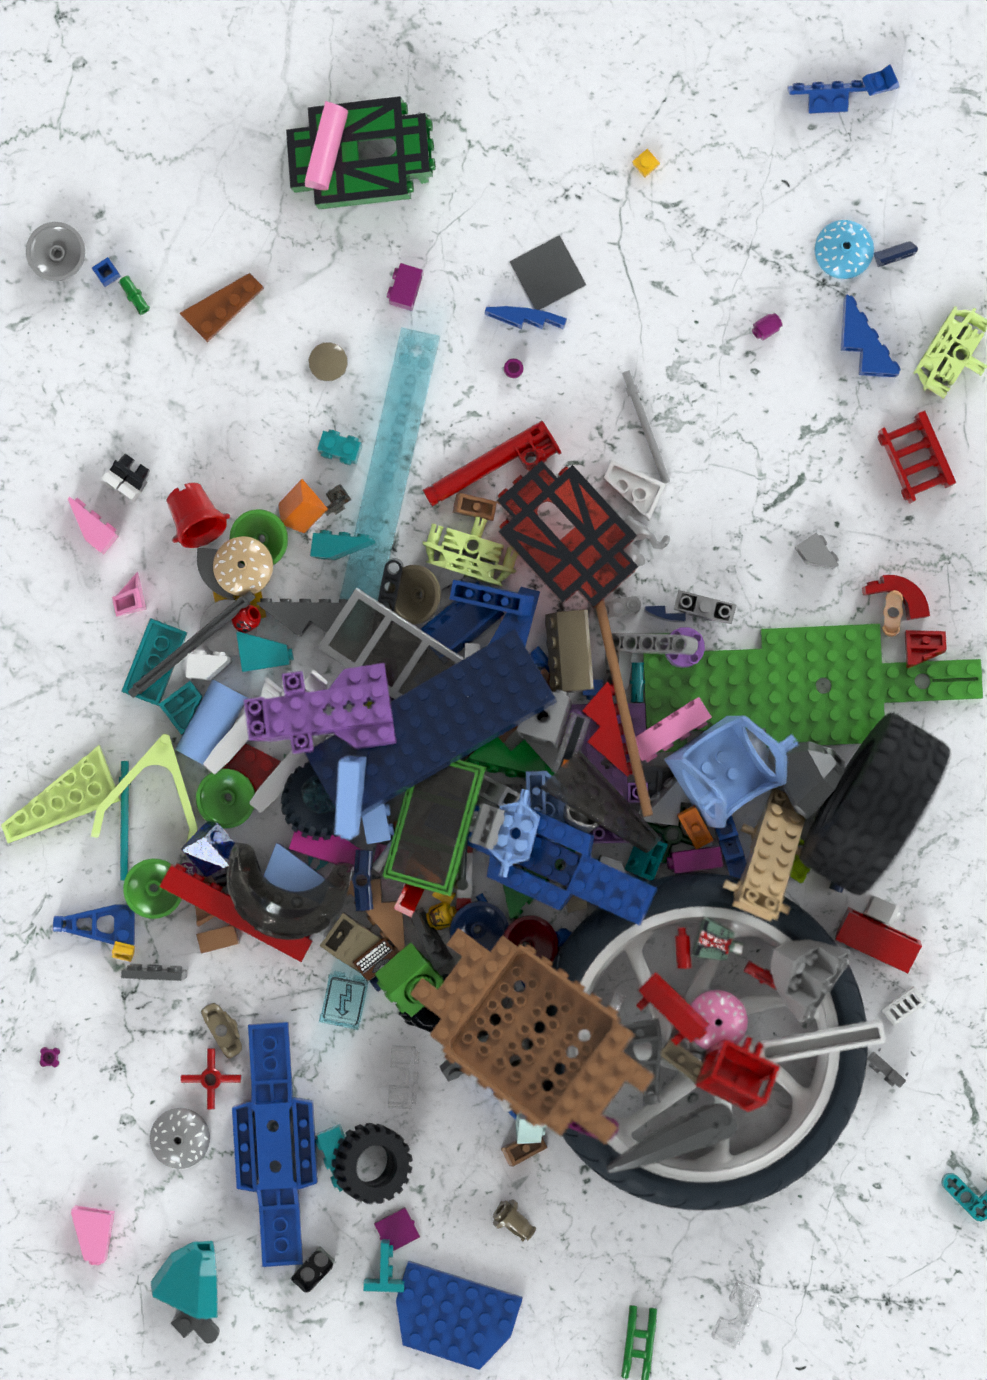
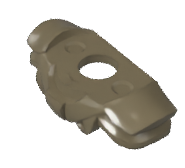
M216 1003L206 1005L201 1010L206 1025L223 1054L227 1058L235 1057L242 1051L236 1020L232 1019ZM218 1025L226 1026L227 1033L225 1036L220 1037L216 1034L215 1030Z

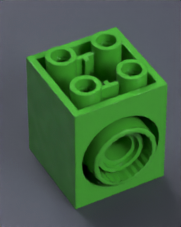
M411 942L375 973L379 980L377 984L385 992L384 994L389 1001H394L396 1007L402 1013L406 1011L411 1017L424 1007L421 1002L410 995L421 978H424L437 989L444 982L438 971L434 970L432 963Z

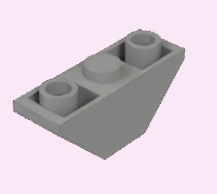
M678 590L674 610L709 621L732 624L737 605Z

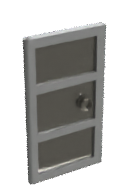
M358 588L353 591V594L317 647L347 668L384 663L389 696L394 699L464 659Z

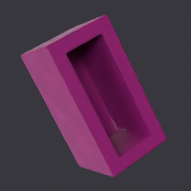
M400 263L399 268H395L392 277L395 282L393 287H389L387 293L390 305L409 311L413 310L423 278V269Z

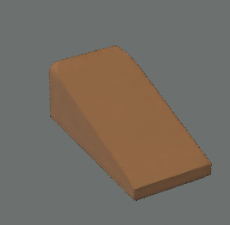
M457 493L453 513L493 521L497 502Z
M232 925L196 934L201 954L240 943L236 927Z
M542 1137L541 1143L517 1144L516 1140L502 1147L501 1150L509 1166L513 1167L545 1150L547 1146Z

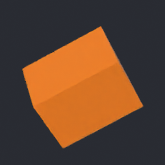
M303 479L279 502L280 519L284 525L302 533H306L328 510Z

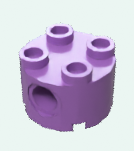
M681 627L672 631L670 634L694 637L698 642V648L692 655L664 654L667 660L673 666L679 668H689L698 663L705 651L702 635L689 627Z

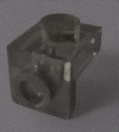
M341 484L326 493L331 504L327 506L328 510L325 514L327 516L333 512L335 515L346 509L344 505L352 500Z

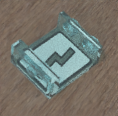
M334 971V974L330 973L328 975V984L319 1022L358 1030L369 981H366L360 975H353V978L346 977L344 972Z

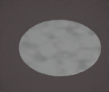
M221 600L209 606L201 618L200 630L236 600ZM230 620L204 641V644L212 652H225L228 657L239 655L236 632L239 631L234 628ZM257 627L247 634L256 636Z

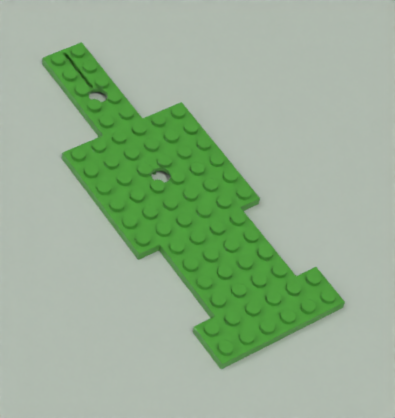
M880 624L760 629L761 649L704 651L703 657L699 662L689 668L673 666L664 654L643 653L646 729L699 697L712 718L706 721L708 723L706 726L699 730L694 728L691 731H706L726 716H746L758 727L765 728V732L778 743L792 735L796 739L793 742L797 741L798 743L810 741L819 745L862 744L875 725L885 716L884 703L983 699L981 659L925 661L911 668H906V662L882 663ZM918 674H926L929 677L930 684L926 689H920L915 685V678ZM820 678H826L830 681L831 689L829 692L820 693L816 689V682ZM687 738L682 741L680 739L673 742L674 746L665 752L677 751L687 744Z

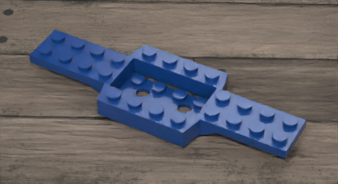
M443 789L438 794V796L462 802L461 797ZM434 803L424 825L457 840L461 826V810ZM476 805L475 811H479L480 808ZM534 808L532 809L540 816L536 833L583 855H579L535 835L529 860L517 864L566 886L567 890L514 865L509 867L507 878L499 876L502 866L501 861L488 848L471 843L469 837L472 836V832L469 831L468 846L490 856L486 877L557 910H562L572 896L575 895L641 926L657 890L656 887L591 857L594 841L593 835ZM517 827L511 832L514 839H518L521 836V831ZM558 859H563L566 862V867L562 871L557 870L555 867Z
M289 1022L249 1024L251 1100L232 1107L237 1189L257 1193L262 1267L303 1264L299 1189L318 1183L313 1100L293 1097ZM291 1107L293 1112L297 1182H295L293 1178V1161L289 1109ZM270 1120L278 1122L279 1128L277 1131L272 1132L267 1128ZM272 1161H279L281 1170L273 1172L270 1169V1163Z

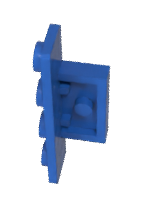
M853 80L851 83L833 81L832 84L813 82L812 85L793 83V86L787 87L790 95L808 94L809 114L848 112L849 92L867 91L862 80Z

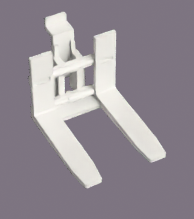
M312 671L304 681L306 692L325 690L328 682L317 672ZM268 677L265 679L262 693L259 697L266 699L285 696L280 687ZM246 714L237 721L205 760L204 767L213 774H216L230 762L249 740ZM328 734L312 736L313 747L326 740ZM291 750L259 787L249 804L260 813L272 804L283 792L289 775L294 773L297 767L302 766L303 768L304 764L309 762L305 753L293 754Z

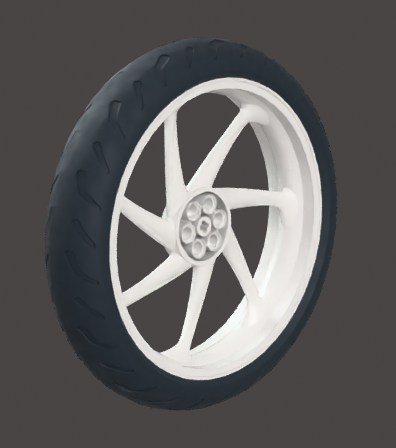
M688 873L661 877L645 882L656 887L657 890L641 926L598 907L567 938L553 959L551 967L556 971L559 968L569 975L568 980L572 983L575 980L586 987L583 991L590 995L609 964L621 952H625L629 957L641 988L651 977L642 955V948L653 932L672 925L702 922L703 916L733 930L735 933L734 938L758 937L774 949L785 942L813 940L837 946V944L809 913L785 896L783 897L782 904L790 906L789 913L786 915L779 911L777 919L772 918L771 921H768L732 906L734 892L723 888L726 879L738 884L741 878L713 873ZM705 958L684 997V1000L689 1005H691L696 997L710 990L721 960ZM849 964L816 1010L814 1018L817 1021L818 1030L867 1021L861 993ZM778 992L738 998L743 1004L747 1016L787 1005ZM649 1003L647 1006L652 1018H658L661 1036L664 1041L662 1043L663 1048L670 1038L673 1039L679 1031ZM550 1005L546 1009L549 1017H554L558 1012L555 1005ZM716 1019L714 1022L715 1025L720 1026L722 1024V1020ZM541 1021L537 1022L534 1025L535 1032L543 1033L545 1031V1024ZM586 1029L579 1032V1039L581 1041L589 1040L590 1032ZM744 1035L742 1040L737 1044L738 1046L742 1047L747 1035ZM685 1037L683 1040L686 1043L685 1049L691 1054L699 1056L700 1061L703 1062L708 1050L696 1045L694 1041L691 1043ZM753 1040L748 1050L752 1053L756 1046V1043ZM643 1042L634 1045L633 1050L637 1059L644 1061L651 1057V1043ZM570 1046L566 1052L567 1056L575 1058L578 1055V1049L575 1046ZM868 1046L818 1055L814 1076L808 1088L802 1087L780 1066L775 1081L792 1096L793 1105L789 1121L763 1143L737 1155L729 1153L730 1138L715 1144V1148L710 1153L695 1160L673 1157L637 1168L608 1173L606 1166L638 1143L631 1136L634 1130L697 1087L694 1085L695 1082L680 1071L659 1093L660 1103L645 1105L626 1119L604 1111L603 1115L616 1120L619 1124V1132L607 1144L569 1127L562 1137L576 1155L599 1176L617 1188L648 1202L670 1208L703 1211L720 1210L753 1203L783 1190L803 1177L820 1162L837 1142L856 1108L862 1090L868 1058ZM661 1057L660 1066L678 1070ZM558 1063L555 1065L554 1071L557 1075H562L565 1073L566 1067L563 1063ZM545 1080L542 1083V1088L546 1092H550L554 1087L551 1080ZM714 1095L715 1104H725L732 1112L731 1103Z

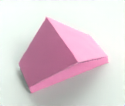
M138 572L116 596L112 597L116 616L147 610Z

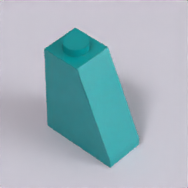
M236 632L242 672L291 665V660H294L292 648L289 649L286 644L247 633Z

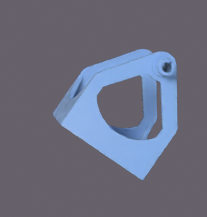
M726 716L664 760L692 806L695 805L705 825L708 827L724 828L726 820L741 806L766 791L786 784L788 759L786 753L797 747L798 742H793L796 740L795 737L789 735L788 738L778 743L748 717ZM746 728L770 748L776 759V774L767 767L757 754L748 737Z

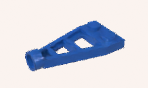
M115 904L64 917L54 916L53 931H63L113 945L115 941L135 945V912L127 904ZM108 915L114 917L113 933L108 934L98 930L97 920L100 917ZM80 918H92V930L78 929L77 920Z

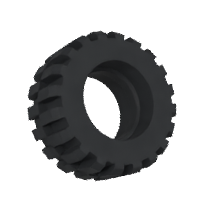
M366 1123L365 1126L361 1124L355 1126V1131L349 1129L345 1133L346 1137L344 1139L340 1138L337 1142L340 1144L339 1148H334L333 1151L336 1158L332 1159L331 1166L335 1168L332 1173L334 1178L337 1179L336 1183L346 1194L359 1202L363 1201L366 1204L372 1205L374 1202L377 1204L384 1203L385 1198L389 1201L392 1200L394 1193L400 1194L402 1192L401 1186L403 1183H408L409 1178H407V1174L412 1172V1167L409 1165V1162H412V1155L408 1153L410 1151L408 1144L404 1142L401 1135L381 1124ZM371 1146H382L387 1154V1164L383 1173L372 1181L365 1182L361 1180L357 1174V1162L360 1155Z

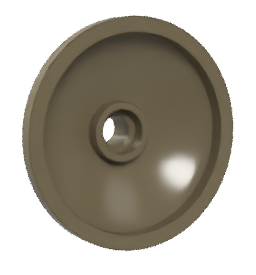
M408 565L403 567L395 613L413 625L425 623L433 617L439 607L441 599L440 586L435 575L426 567ZM390 582L388 592H394L395 585Z

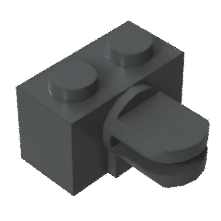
M182 1311L171 1322L172 1326L183 1338L194 1330L207 1344L213 1343L220 1333L219 1327L211 1318L196 1319Z

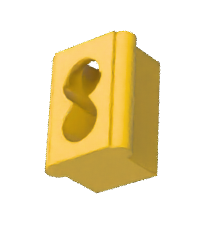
M434 892L432 896L450 905L456 893L452 892L451 896Z
M115 941L112 957L131 962L135 953V946Z

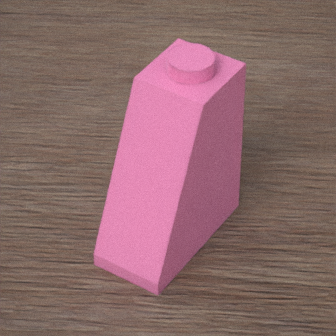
M75 1205L71 1210L83 1259L89 1261L91 1265H101L108 1257L115 1211Z

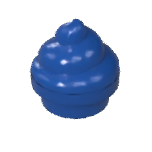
M560 928L558 931H555L558 947H562L572 933L567 928Z

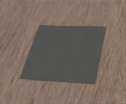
M560 235L510 261L536 310H540L586 285Z

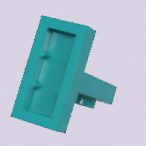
M390 1239L381 1240L380 1279L365 1278L363 1291L404 1292V1281L402 1279H389L393 1277V1265H389V1257H393V1245H390Z

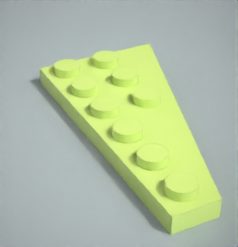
M100 745L1 824L7 843H12L97 810L98 806L116 787ZM118 796L112 804L121 801L120 797Z

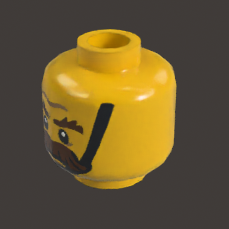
M447 902L432 905L426 914L429 926L434 927L436 930L450 927L457 910Z

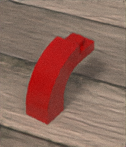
M883 575L880 577L881 584L878 581L867 582V586L862 587L863 596L883 592L889 593L895 590L899 591L903 597L902 602L905 606L907 620L930 616L925 595L909 579L897 575Z

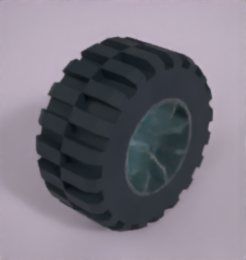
M306 762L303 768L299 766L295 769L294 773L289 775L281 797V811L283 815H286V823H292V830L296 833L298 830L302 832V837L307 838L309 835L312 836V840L318 841L319 837H323V840H329L331 835L334 837L339 836L335 835L336 808L311 763Z

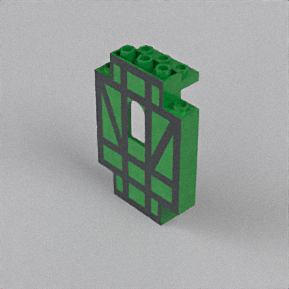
M401 96L337 104L348 110V115L328 190L305 187V178L324 105L308 107L309 127L286 130L290 188L295 193L314 191V203L318 209L411 199L414 185L410 179H418L421 184L429 183V177H433V170H436L435 159L432 158L431 151H434L433 138L430 139V131H433L432 119H429L426 113L406 115L408 114V105ZM389 138L396 143V151L389 157L359 160L358 142Z

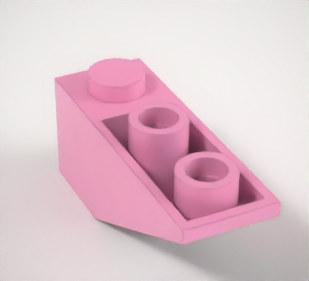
M69 497L68 501L85 540L99 552L105 554L119 537L115 533L117 529L108 522L104 525L100 521L101 516L95 511L88 512L84 508L86 504L79 498L74 500Z

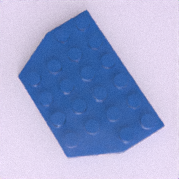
M408 1260L402 1279L404 1281V1292H398L396 1298L403 1346L480 1370L511 1338L523 1297Z

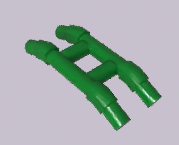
M629 1306L621 1377L624 1379L629 1378L633 1357L643 1359L641 1379L649 1380L657 1321L656 1308H649L647 1330L636 1329L637 1306ZM634 1337L646 1339L645 1351L633 1349Z

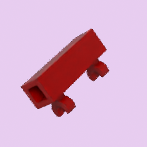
M657 972L638 990L644 997L635 1006L642 1011L651 1003L679 1031L671 1040L676 1046L685 1037L692 1043L696 1038L700 1041L708 1033L705 1029L709 1026V1023Z

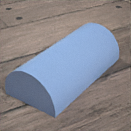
M212 679L175 750L204 764L215 746L233 727L244 707V700L248 699V697Z

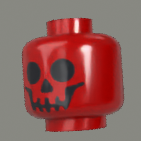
M248 605L246 608H241L231 621L237 631L248 633L259 626L261 615L256 607Z

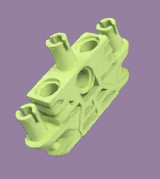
M955 306L939 329L913 372L914 375L917 373L920 377V381L924 385V392L926 389H929L944 399L950 388L935 380L934 377L937 379L941 377L942 382H949L947 385L951 387L965 366L979 374V376H982L987 365L971 356L987 330V319L975 312L977 308L957 310ZM961 316L964 320L959 322L954 317ZM968 322L977 327L978 329L982 330L984 333L981 332L980 334H978V330L976 328L972 330V326L969 325ZM964 329V332L962 333L961 337L957 339V336L959 335L961 330ZM951 346H955L956 348L948 355L947 353ZM956 352H962L964 360H959L956 357ZM944 361V364L941 367V369L937 371V368L939 367L941 362ZM922 367L930 371L928 377L922 371Z
M475 517L471 534L447 528L444 541L441 546H438L444 527L438 525L437 532L435 533L437 525L431 524L427 541H422L426 547L429 559L426 563L464 574L465 577L502 587L501 582L511 573L514 574L516 572L513 568L518 553L514 549L511 557L512 548L507 547L503 564L499 565V557H501V550H503L504 545L482 539L488 520L482 518L481 524L478 526L480 517ZM470 541H475L479 546L477 550L471 551L467 548V544ZM444 548L458 551L459 554L444 550ZM465 550V552L471 556H475L478 554L477 559H473L462 555L463 551ZM434 551L440 553L438 561L434 559ZM480 559L493 562L495 565L480 561ZM495 571L501 572L500 576L496 580L493 579Z

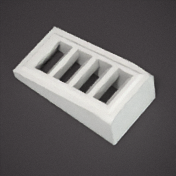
M911 986L881 1011L892 1025L895 1026L927 1002L914 986ZM913 994L918 1002L914 1003L910 995ZM904 999H906L908 1003L911 1005L910 1008H908L905 1005V1003L903 1002ZM897 1004H900V1006L904 1009V1013H901V1011L897 1008ZM893 1008L899 1017L895 1018L889 1010Z

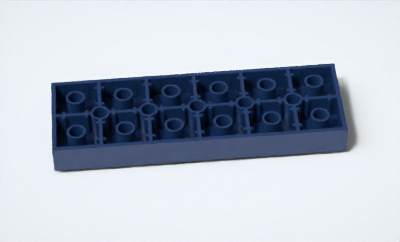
M513 630L391 701L395 744L354 749L346 741L333 735L314 746L313 751L304 753L335 808L337 805L339 761L346 755L366 757L360 816L362 817L525 720L555 704L557 700L516 630Z

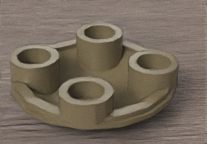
M331 342L322 343L311 351L309 368L318 380L334 381L346 372L348 365L347 356L339 345Z

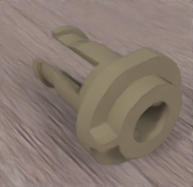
M515 1200L501 1201L493 1214V1225L497 1229L504 1226L514 1235L519 1236L522 1242L525 1238L528 1241L535 1233L536 1227L532 1226L517 1211L518 1203Z

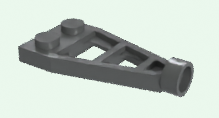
M656 1018L622 1024L635 1034L624 1050V1053L641 1066L650 1064L653 1066L655 1078L643 1093L644 1105L660 1103L659 1079L662 1036L659 1020ZM650 1042L652 1045L651 1057L648 1060L640 1061L634 1053V1045ZM650 1091H652V1092L655 1093V1094L647 1095L648 1092H650Z

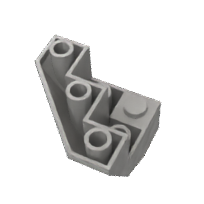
M813 940L788 941L774 949L770 966L775 988L800 1023L815 1015L816 1010L826 995L831 991L843 970L848 966L850 950Z

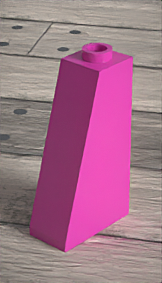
M299 830L297 833L294 832L289 850L354 870L355 851L359 848L348 840L340 838V835L337 837L331 835L329 840H323V837H319L317 841L312 840V836L309 835L307 838L302 837V832Z

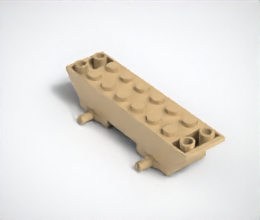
M776 788L771 790L755 828L745 823L741 827L740 831L751 835L752 842L745 870L738 884H735L726 879L723 888L734 892L732 906L768 921H771L772 918L777 919L779 911L786 915L790 911V906L782 904L795 854L800 856L802 848L798 847V843L805 822V818L795 812L787 794Z

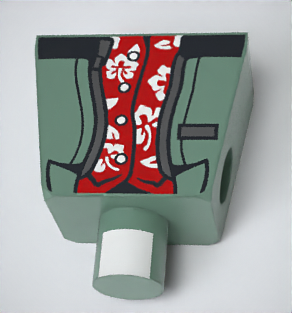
M703 916L692 954L695 957L725 961L728 958L729 952L740 955L743 943L733 940L735 934L733 930Z

